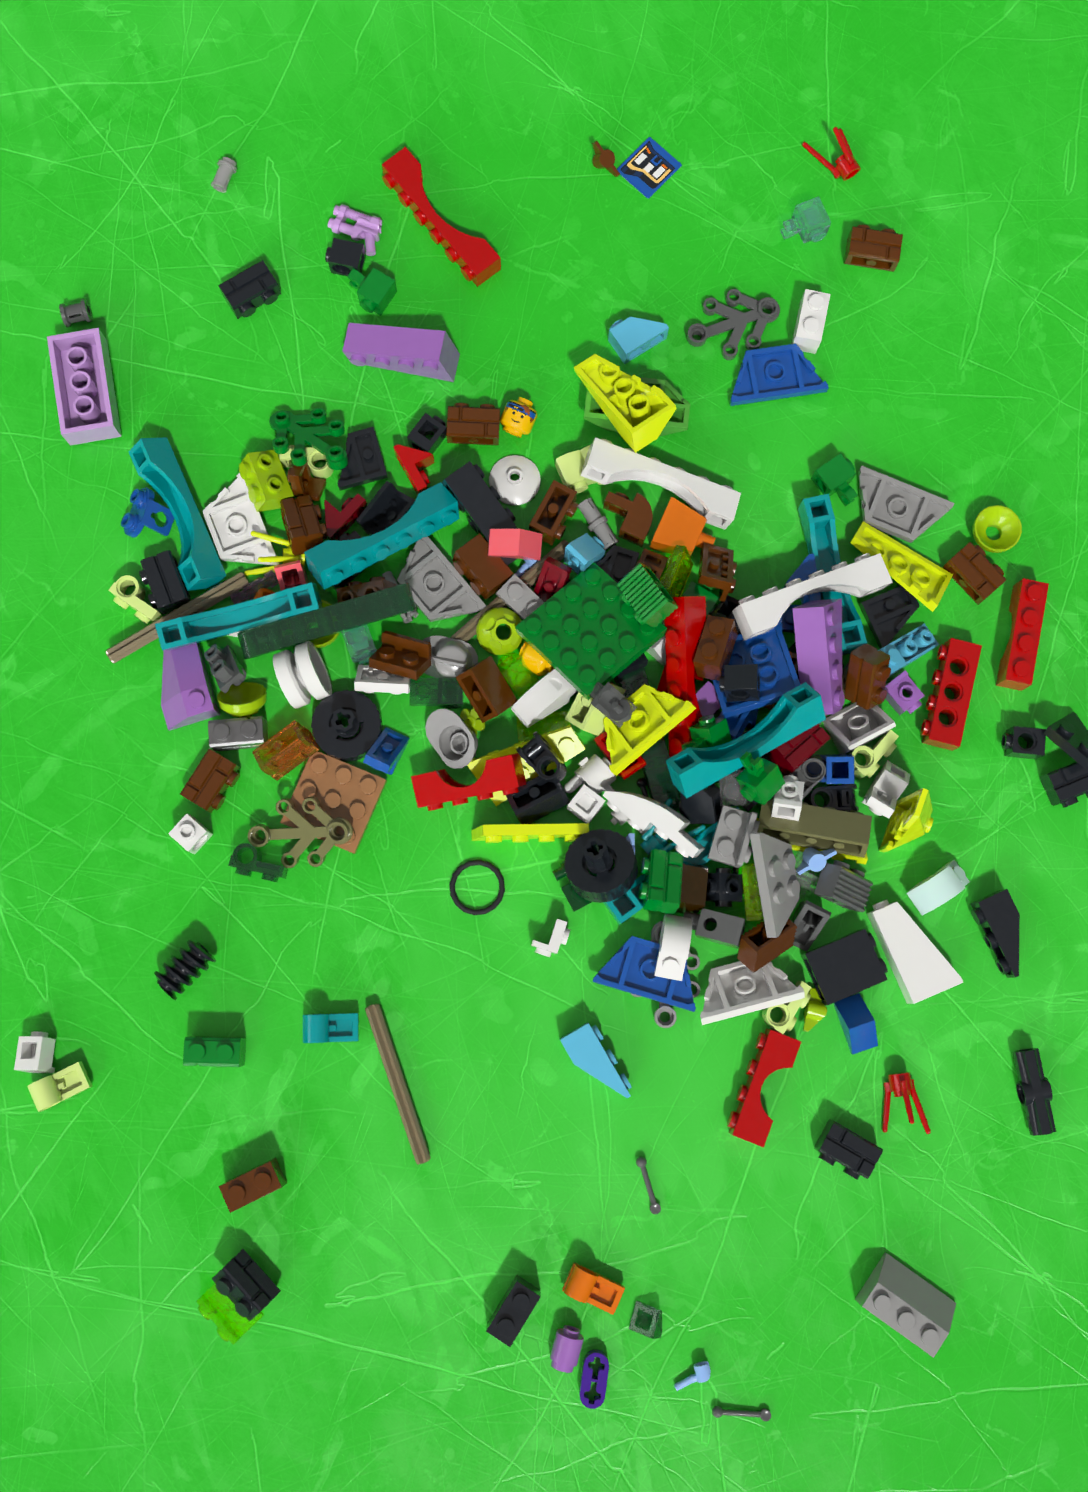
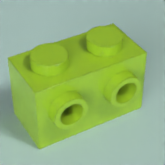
M274 450L248 453L239 464L240 476L245 480L249 499L254 504L256 512L280 509L281 500L294 497L279 456Z

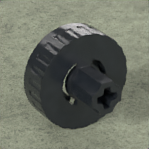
M343 690L334 692L331 696L326 697L320 702L312 716L311 728L316 743L328 756L340 761L351 762L365 757L382 733L383 723L377 707L369 698L356 691ZM344 717L348 720L349 725L347 727H344L341 719ZM359 727H360V731H359V733H358L355 737L350 738V739H343V738H349V737L354 736V735L358 732Z
M608 829L592 830L582 834L570 845L564 860L565 872L571 887L580 897L591 902L603 903L620 898L633 886L638 872L637 860L630 842L620 833ZM614 860L615 866L613 870L609 873L608 871L612 868Z

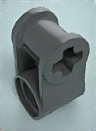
M811 755L795 771L788 774L797 777L801 782H805L803 798L825 776L826 761L819 755ZM810 762H817L820 764L822 772L813 775L807 770V765Z

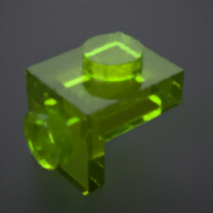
M515 652L504 655L498 661L499 664L497 666L518 697H521L540 681L526 666L523 657Z

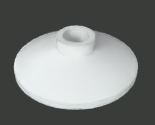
M518 455L507 456L499 460L493 466L489 476V485L493 486L501 498L499 501L512 506L523 505L531 501L538 493L541 483L540 473L536 465L531 460ZM517 474L520 478L517 481H513L510 479V476Z

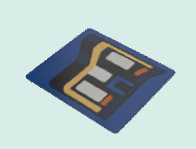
M649 137L617 170L623 178L646 198H650L682 164Z

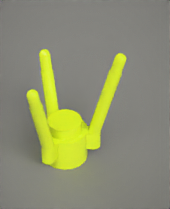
M251 531V535L254 537L288 546V548H283V556L259 557V562H283L285 564L300 560L302 565H305V554L296 556L292 554L288 540ZM274 566L244 571V575H257L275 572Z

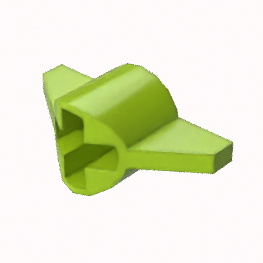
M814 988L809 990L811 997L804 1010L803 1031L809 1032L827 1014V1007L822 1003Z

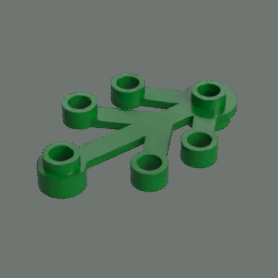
M315 408L310 414L293 415L291 412L284 410L277 411L269 420L271 428L276 432V438L272 441L274 451L277 454L287 453L289 451L287 434L292 433L295 435L294 450L290 453L293 465L303 466L307 463L305 443L326 456L327 465L330 469L341 470L348 464L346 451L341 446L335 445L331 447L319 439L318 436H342L345 433L344 423L342 420L334 419L329 422L328 426L301 427L299 425L311 423L322 425L326 423L327 416L323 408Z

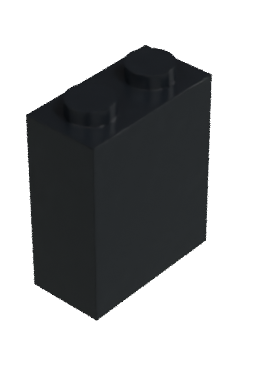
M865 929L857 930L801 954L814 987L824 1005H830L888 980L885 975L888 972L886 964L881 957H877L874 950L876 947L874 937L870 932L867 933Z

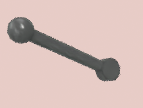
M638 1157L636 1164L641 1169L651 1202L650 1211L653 1214H658L661 1211V1206L656 1202L646 1169L647 1160L644 1157Z
M715 1406L712 1410V1414L716 1418L728 1415L760 1417L763 1421L771 1419V1413L767 1408H762L760 1411L722 1409L720 1406Z

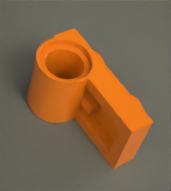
M573 1262L562 1287V1291L569 1297L582 1303H589L614 1315L625 1290V1286Z

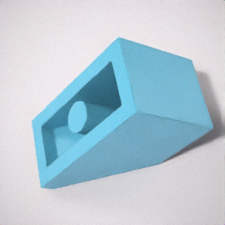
M629 317L624 321L620 319L610 327L608 341L622 362L626 364L667 339L669 327L665 323L636 317Z
M585 533L565 547L564 562L578 575L582 571L584 572L593 562L597 563L605 556V550L603 549L605 546L597 537H590Z

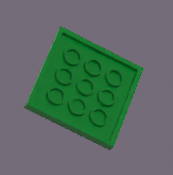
M595 562L515 626L516 632L587 700L591 698L590 694L596 683L600 682L605 686L607 682L613 680L660 640L667 631V627L662 623L658 624V627L655 628L647 624H640L633 616L635 612L633 607L627 605L620 598L619 593L621 590L616 585L617 582Z

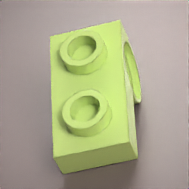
M294 445L289 446L287 453L279 454L283 468L293 467L290 453L294 450ZM313 447L305 448L308 465L313 476L319 479L329 478L334 470L330 469L327 463L322 468L315 467L317 461H327L326 456Z
M122 576L110 587L109 591L115 596L113 601L125 610L130 606L136 611L134 615L144 623L148 624L149 621L155 622L163 617L156 609L143 601L145 589L133 576ZM129 586H136L135 591L131 595H125V591Z
M892 730L886 732L872 749L868 746H859L849 753V755H854V761L856 753H860L866 758L865 766H861L855 761V777L860 780L867 775L870 778L878 770L880 765L877 762L883 755L887 758L897 747L894 742L899 736Z
M797 981L795 986L798 987L800 985L804 989L805 998L763 1009L762 1018L774 1031L784 1034L785 1031L790 1032L797 1021L795 1014L799 1007L803 1009L811 997V994L808 993L811 986L803 981ZM775 1007H779L783 1013L782 1019L777 1023L773 1022L770 1018V1012Z
M82 1061L27 1087L38 1112H42L92 1087V1083Z

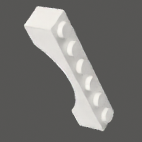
M596 437L588 449L580 475L604 485L626 480L645 481L659 485L683 499L694 511L707 519V524L726 530L733 522L741 496L740 492L733 490L730 486L719 485L711 482L704 476L690 474L680 467L669 466L662 463L659 459L648 458L637 452L635 453L633 449L622 448L614 445L609 440Z
M869 553L855 558V563L848 565L844 561L833 566V571L825 573L824 570H819L810 574L809 579L803 582L800 578L786 583V588L778 590L776 586L762 592L763 596L755 599L754 595L739 600L740 605L732 612L743 639L747 640L770 631L777 626L781 616L791 603L805 595L835 591L860 598L882 590L893 582L881 554L870 556Z

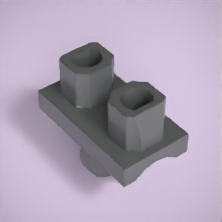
M214 644L204 653L211 667V673L215 677L219 689L224 693L229 691L232 684L239 686L245 680L246 671L239 664L234 650L229 645L221 649L218 645Z
M600 682L596 683L590 694L593 698L591 704L619 728L623 725V722L631 719L632 712L637 708L609 682L605 686Z

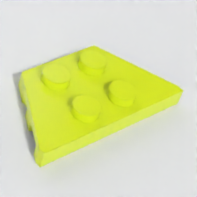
M644 684L627 698L637 707L632 712L630 720L623 722V725L619 728L607 717L603 719L604 729L607 733V750L610 752L611 757L610 771L617 776L692 713L696 707L687 700L683 701L666 692H659Z

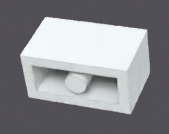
M805 289L800 301L792 344H797L803 352L812 354L817 352L822 340L831 294Z

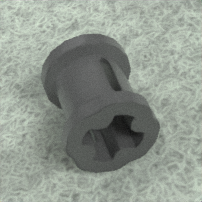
M81 299V302L65 305L62 303L59 305L60 314L66 327H70L72 323L85 320L88 323L92 322L91 309L86 299Z

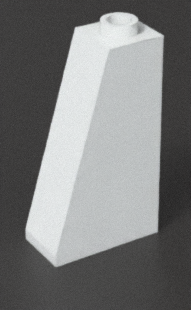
M886 899L872 905L874 910L867 913V916L907 1004H915L963 983L960 975L898 902L889 904Z

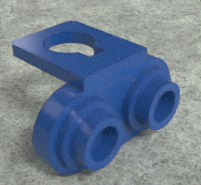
M145 487L135 489L132 492L130 502L133 503L130 513H126L121 520V526L124 527L126 535L134 538L140 534L144 526L163 536L169 535L174 517L170 509L154 501L155 494L153 490ZM152 512H163L167 520L163 527L156 525L155 519L151 517Z

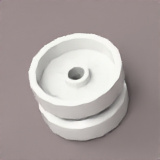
M311 641L296 645L294 654L289 650H284L273 655L276 677L292 707L298 709L310 704L311 695L316 700L332 695V684L325 663Z

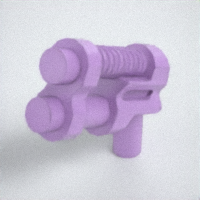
M344 204L341 206L336 205L333 215L337 217L329 219L328 228L332 229V232L336 234L342 232L350 235L351 239L355 241L364 239L366 255L374 256L376 254L375 241L378 242L380 240V234L382 233L381 218L362 214ZM349 218L356 221V224L353 226L345 223V221Z

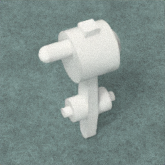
M594 754L589 759L584 757L578 763L580 767L574 772L575 776L564 785L566 793H572L581 784H585L599 795L603 791L604 793L605 791H614L610 784L616 780V776L610 771L609 765L611 763L605 757L600 759ZM615 811L610 813L613 817L610 820L613 825L619 823L622 826L628 819L621 811L619 813ZM642 829L639 830L640 834L642 835L647 831H643Z

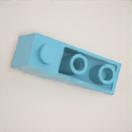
M924 623L878 651L881 650L890 655L889 667L891 668V676L939 644Z
M587 1022L560 1038L574 1065L624 1097H631L628 1090L632 1087L625 1074L618 1075L614 1065L618 1064L610 1049L604 1051L600 1044V1041L604 1038L596 1025L591 1027Z

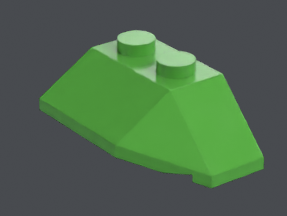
M640 377L641 382L651 387L655 385L660 388L676 405L675 412L659 437L686 431L688 429L690 403L666 380ZM587 391L584 419L607 431L618 432L591 393Z

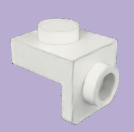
M559 919L556 920L549 945L533 940L531 946L536 947L535 953L550 957L551 953L557 954L560 944L566 945L570 929L566 928L567 922Z

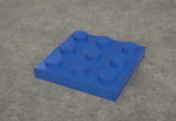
M779 622L770 631L744 640L742 634H739L729 665L758 664L760 673V701L727 702L725 692H720L719 681L712 680L724 718L777 703L783 694L799 686L800 682Z

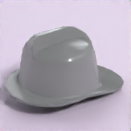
M430 636L423 640L431 643V666L424 672L429 676L457 681L456 676L478 663L475 649L465 641L444 636Z
M438 709L430 714L425 726L426 736L430 744L447 766L454 769L467 766L476 756L478 747L476 734L465 725L454 711Z

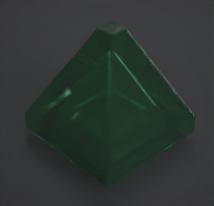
M636 1301L629 1329L652 1339L661 1338L662 1310Z

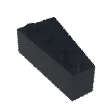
M469 461L445 478L442 484L458 501L459 511L462 513L466 511L469 515L466 517L468 524L477 534L482 533L484 535L483 538L489 543L490 529H518L514 523L516 518L509 508L506 507L504 509L498 501L501 498L493 486H487L483 480L485 475L477 464L473 466ZM500 557L507 566L517 559Z

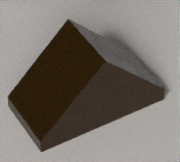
M683 862L681 900L676 912L684 914L685 911L697 914L705 907L708 866Z

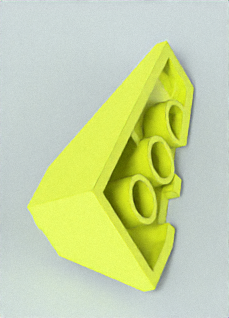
M597 354L592 355L574 367L578 377L620 436L635 453L659 437L676 410V405L660 388L655 385L651 387L641 382V378L636 375H628L621 371L619 366Z
M922 788L896 802L895 811L890 817L879 849L880 852L890 851L930 831L933 824V818H931L933 808L929 790Z

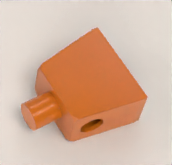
M671 497L651 541L650 548L691 558L695 547L702 548L703 543L713 545L716 538L702 532L707 521L705 517Z

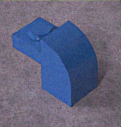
M819 755L826 761V774L819 782H826V784L855 783L854 755ZM810 762L807 765V770L813 775L822 772V768L817 762Z

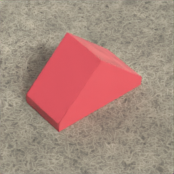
M524 529L489 530L488 556L541 560V533Z
M300 560L274 566L281 591L308 583L306 570Z

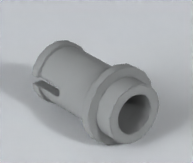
M222 157V160L217 162L219 167L211 182V186L219 192L226 193L232 175L237 172V164L228 157Z

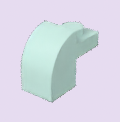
M952 860L935 874L919 882L906 894L923 916L959 894L970 881L966 877L964 870L959 867L955 860Z

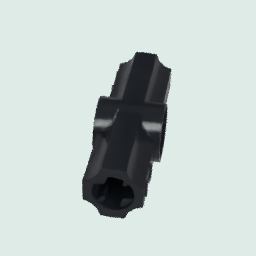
M1030 1048L1014 1051L1013 1056L1019 1080L1016 1084L1019 1101L1025 1108L1030 1135L1052 1134L1056 1132L1050 1105L1053 1094L1048 1079L1044 1077L1039 1049Z

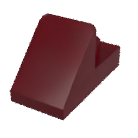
M357 493L354 498H348L342 505L341 512L327 500H324L328 539L337 541L356 522L362 511L367 507V502L361 495Z
M549 556L544 561L534 593L545 603L571 581L568 578L572 568Z

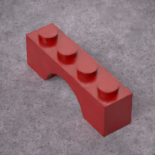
M1023 578L1013 586L1009 611L1012 615L1011 634L1005 653L1000 660L996 686L1022 691L1032 685L1049 583Z
M518 753L486 760L483 774L472 785L456 782L445 769L411 776L417 807L427 806L428 811L444 808L443 803L452 801L453 806L469 803L468 797L477 796L478 801L493 798V792L502 791L503 795L519 792L518 787L526 785L522 761Z
M766 1029L765 1033L761 1032L755 1046L759 1050L756 1058H751L748 1064L746 1074L749 1077L746 1086L742 1084L737 1094V1100L740 1101L737 1111L731 1112L727 1122L731 1135L764 1148L773 1120L765 1113L761 1104L760 1092L765 1079L774 1071L793 1067L801 1041L771 1029Z

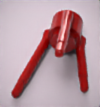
M833 128V132L843 152V155L835 161L837 164L836 168L808 143H802V146L832 172L835 179L841 176L846 181L861 170L841 128Z
M910 1072L888 1075L889 1082H884L885 1097L882 1131L884 1133L888 1131L891 1092H894V1097L903 1096L910 1124L914 1123L909 1095L912 1096L926 1134H930L931 1130Z

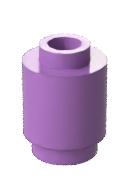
M564 1325L563 1329H557L550 1355L552 1360L551 1366L554 1369L571 1373L573 1368L577 1366L584 1337L579 1334L580 1330L578 1328Z

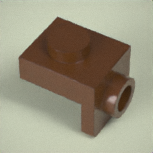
M308 460L303 466L293 465L288 470L287 479L291 483L294 498L309 495L313 501L320 500L326 487V480L311 477Z

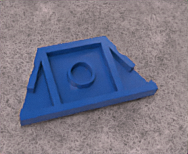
M797 344L748 350L745 352L731 396L730 406L827 392L829 387L826 381L823 382L816 374V368L804 357V353Z
M631 936L593 977L592 982L689 1011L695 1012L696 1009L687 969V960L682 981L654 976L660 944Z

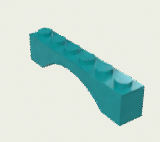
M167 437L141 438L131 448L129 455L138 475L159 493L176 521L181 540V557L178 569L187 591L213 588L226 576V573L174 455V451Z
M440 482L419 493L409 511L385 530L359 539L327 540L305 551L308 570L324 590L332 585H336L349 576L361 572L370 565L384 560L393 553L407 548L414 542L428 537L435 531L459 519L458 501Z
M829 494L805 498L799 505L798 512L808 552L815 555L817 571L824 570L825 573L833 571L832 567L841 563L837 544L835 516ZM835 591L820 592L821 600L842 599V655L850 654L856 648L867 644L861 618L856 611L850 594Z
M311 582L235 605L156 623L155 627L161 649L172 650L323 610L317 584Z
M804 682L783 694L770 713L741 737L715 747H689L667 759L666 763L673 785L687 799L743 767L740 758L746 751L750 752L755 760L757 757H761L826 720L821 695Z
M717 822L694 838L704 847L699 856L694 858L683 856V862L704 865L711 860L707 857ZM645 874L638 877L633 886L623 896L613 901L604 902V905L619 925L643 908V899H639V889L641 883H645Z

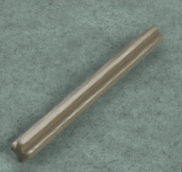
M566 540L561 541L525 572L520 579L529 588L538 581L544 561L549 556L559 562L562 561L565 555V547L569 543ZM496 597L450 638L468 642L476 635L478 620L486 611L497 607L507 608L508 605L499 597Z
M238 572L105 651L106 655L112 663L120 661L158 638L155 627L156 623L201 613L249 584L247 578L242 572Z
M379 1004L367 1006L365 1011L417 1164H423L430 1160V1154Z

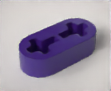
M598 1349L589 1351L584 1357L579 1388L582 1404L590 1409H596L602 1405L607 1387L609 1361L606 1354ZM595 1357H599L600 1363L604 1364V1366L598 1367L597 1376L592 1375V1365L588 1364L589 1362H594ZM591 1382H596V1392L600 1394L599 1396H594V1400H589L588 1395L584 1394L585 1391H590Z

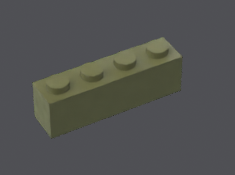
M774 797L765 805H761L760 824L757 833H764L791 845L811 847L819 850L835 849L837 853L865 857L869 845L872 816L864 815L860 812L840 811L833 807L812 806L802 802L799 821L771 817Z

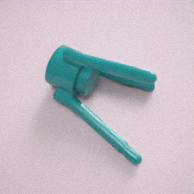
M668 799L665 805L669 807L672 803V799ZM654 825L641 836L644 841L640 846L648 855L653 849L669 852L676 846L674 842L670 844L667 842L669 838L665 840L657 833L653 835L656 828ZM701 825L688 832V834L694 837L706 827Z

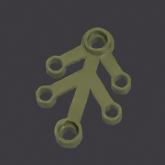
M310 796L303 801L302 809L308 814H313L325 826H314L294 808V803L290 798H282L276 803V811L280 815H285L298 827L270 829L265 824H257L249 830L248 840L255 847H263L270 840L300 839L281 858L283 866L293 868L298 864L300 855L315 838L326 837L320 847L310 852L307 857L308 863L311 866L318 867L324 863L326 854L335 844H344L351 839L353 827L347 819L343 817L333 818L320 807L319 799L314 796ZM282 802H285V803L288 804V806H289L288 811H285V810L282 809V807H281V803H282ZM307 802H314L315 809H310L307 806ZM341 826L344 829V834H338L336 827ZM259 830H262V831L265 832V838H264V839L259 837V835H258V831H259ZM313 854L320 856V862L313 860ZM287 855H291L294 858V863L287 861Z

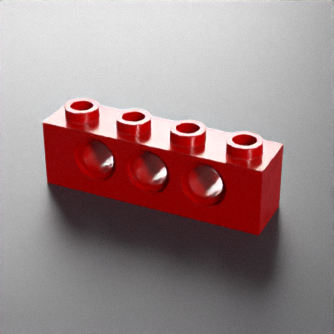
M950 638L940 645L937 653V659L940 660L939 668L935 669L931 684L935 685L933 695H929L926 703V709L929 710L927 720L924 719L920 734L924 735L922 743L951 751L960 747L982 645L955 638ZM950 663H954L959 667V674L951 671ZM945 688L953 691V700L945 696ZM939 713H943L948 717V725L940 722Z

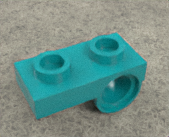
M359 1013L303 1015V1043L359 1041Z

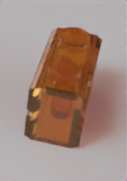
M294 720L252 751L260 769L278 781L308 757L319 751L320 748L312 733Z

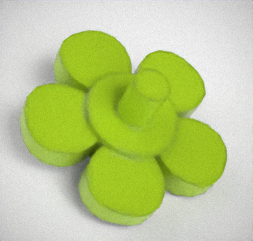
M474 708L471 711L469 709L461 711V719L464 720L463 722L468 728L473 730L476 736L477 731L484 730L485 722L482 723L479 720V716Z

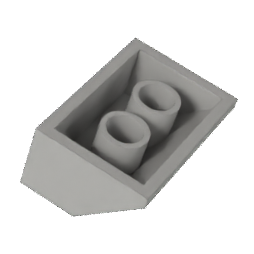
M886 1252L855 1298L863 1308L933 1358L950 1332L956 1302Z

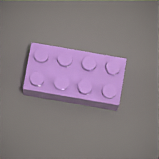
M94 328L47 336L61 435L70 446L122 437L108 344L100 329Z

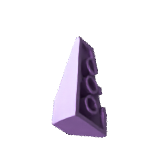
M199 643L163 651L161 707L169 731L220 715Z

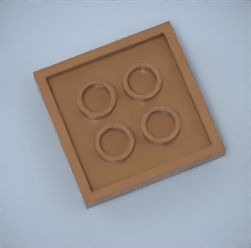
M313 749L291 800L294 803V808L314 826L325 825L313 814H308L302 809L303 801L310 796L318 798L320 807L333 818L343 817L347 819L353 827V835L348 842L335 844L334 846L356 854L387 780ZM308 801L307 806L310 809H315L314 802ZM283 815L281 824L291 828L298 827ZM337 826V833L344 834V829L341 826ZM320 837L317 839L324 841L326 837Z

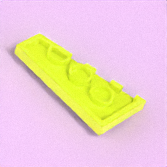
M571 725L542 734L552 747V750L564 763L586 749ZM529 741L516 743L511 747L490 752L488 755L477 759L473 758L467 766L478 780L483 774L486 760L518 753L516 749L523 747ZM521 757L526 782L538 777L539 775ZM556 763L549 764L546 771L557 768ZM502 791L493 792L494 797L490 798L495 806L507 800L506 795H503Z

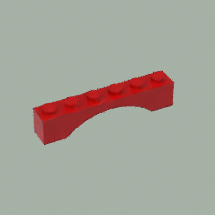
M406 147L382 164V179L385 185L390 190L393 188L398 193L397 196L405 208L410 207L419 225L427 227L432 240L437 245L440 243L445 248L446 256L452 263L456 262L461 267V273L467 281L470 282L472 280L478 287L501 270V257L485 239L458 231L447 224L435 212L423 189L421 164Z
M706 596L672 597L678 605V609H675L665 619V627H667L665 633L667 693L680 700H687L696 707L692 713L668 732L669 758L683 751L681 745L692 741L689 728L698 723L699 718L703 717L695 692L693 660L706 623Z

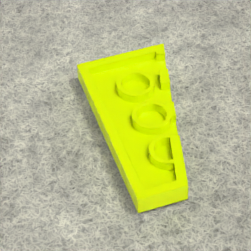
M863 521L850 543L863 554L869 553L870 556H874L880 553L890 577L933 612L938 606L953 574Z
M589 823L481 825L471 830L472 841H486V843H500L502 840L522 843L529 842L528 839H538L539 842H554L555 838H565V842H574L582 834L589 832Z

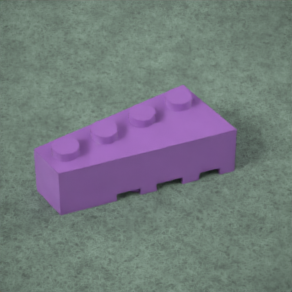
M359 323L348 324L342 350L349 361L356 366L366 365L454 382L460 356L446 331Z
M842 599L813 600L792 608L800 685L806 682L821 695L825 715L835 714L842 709L845 701L842 690Z

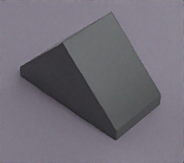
M807 900L800 902L791 920L797 926L793 945L807 952L830 918L831 912Z

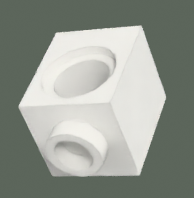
M584 784L568 804L567 810L584 823H590L606 800Z
M186 814L168 833L184 849L192 854H196L213 835L196 818L189 814Z

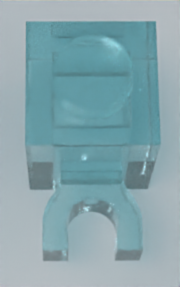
M819 196L795 206L792 219L784 221V228L780 230L784 240L799 233L803 243L809 241L817 242L827 235L831 220Z
M366 620L341 628V633L353 663H368L369 657L377 649Z

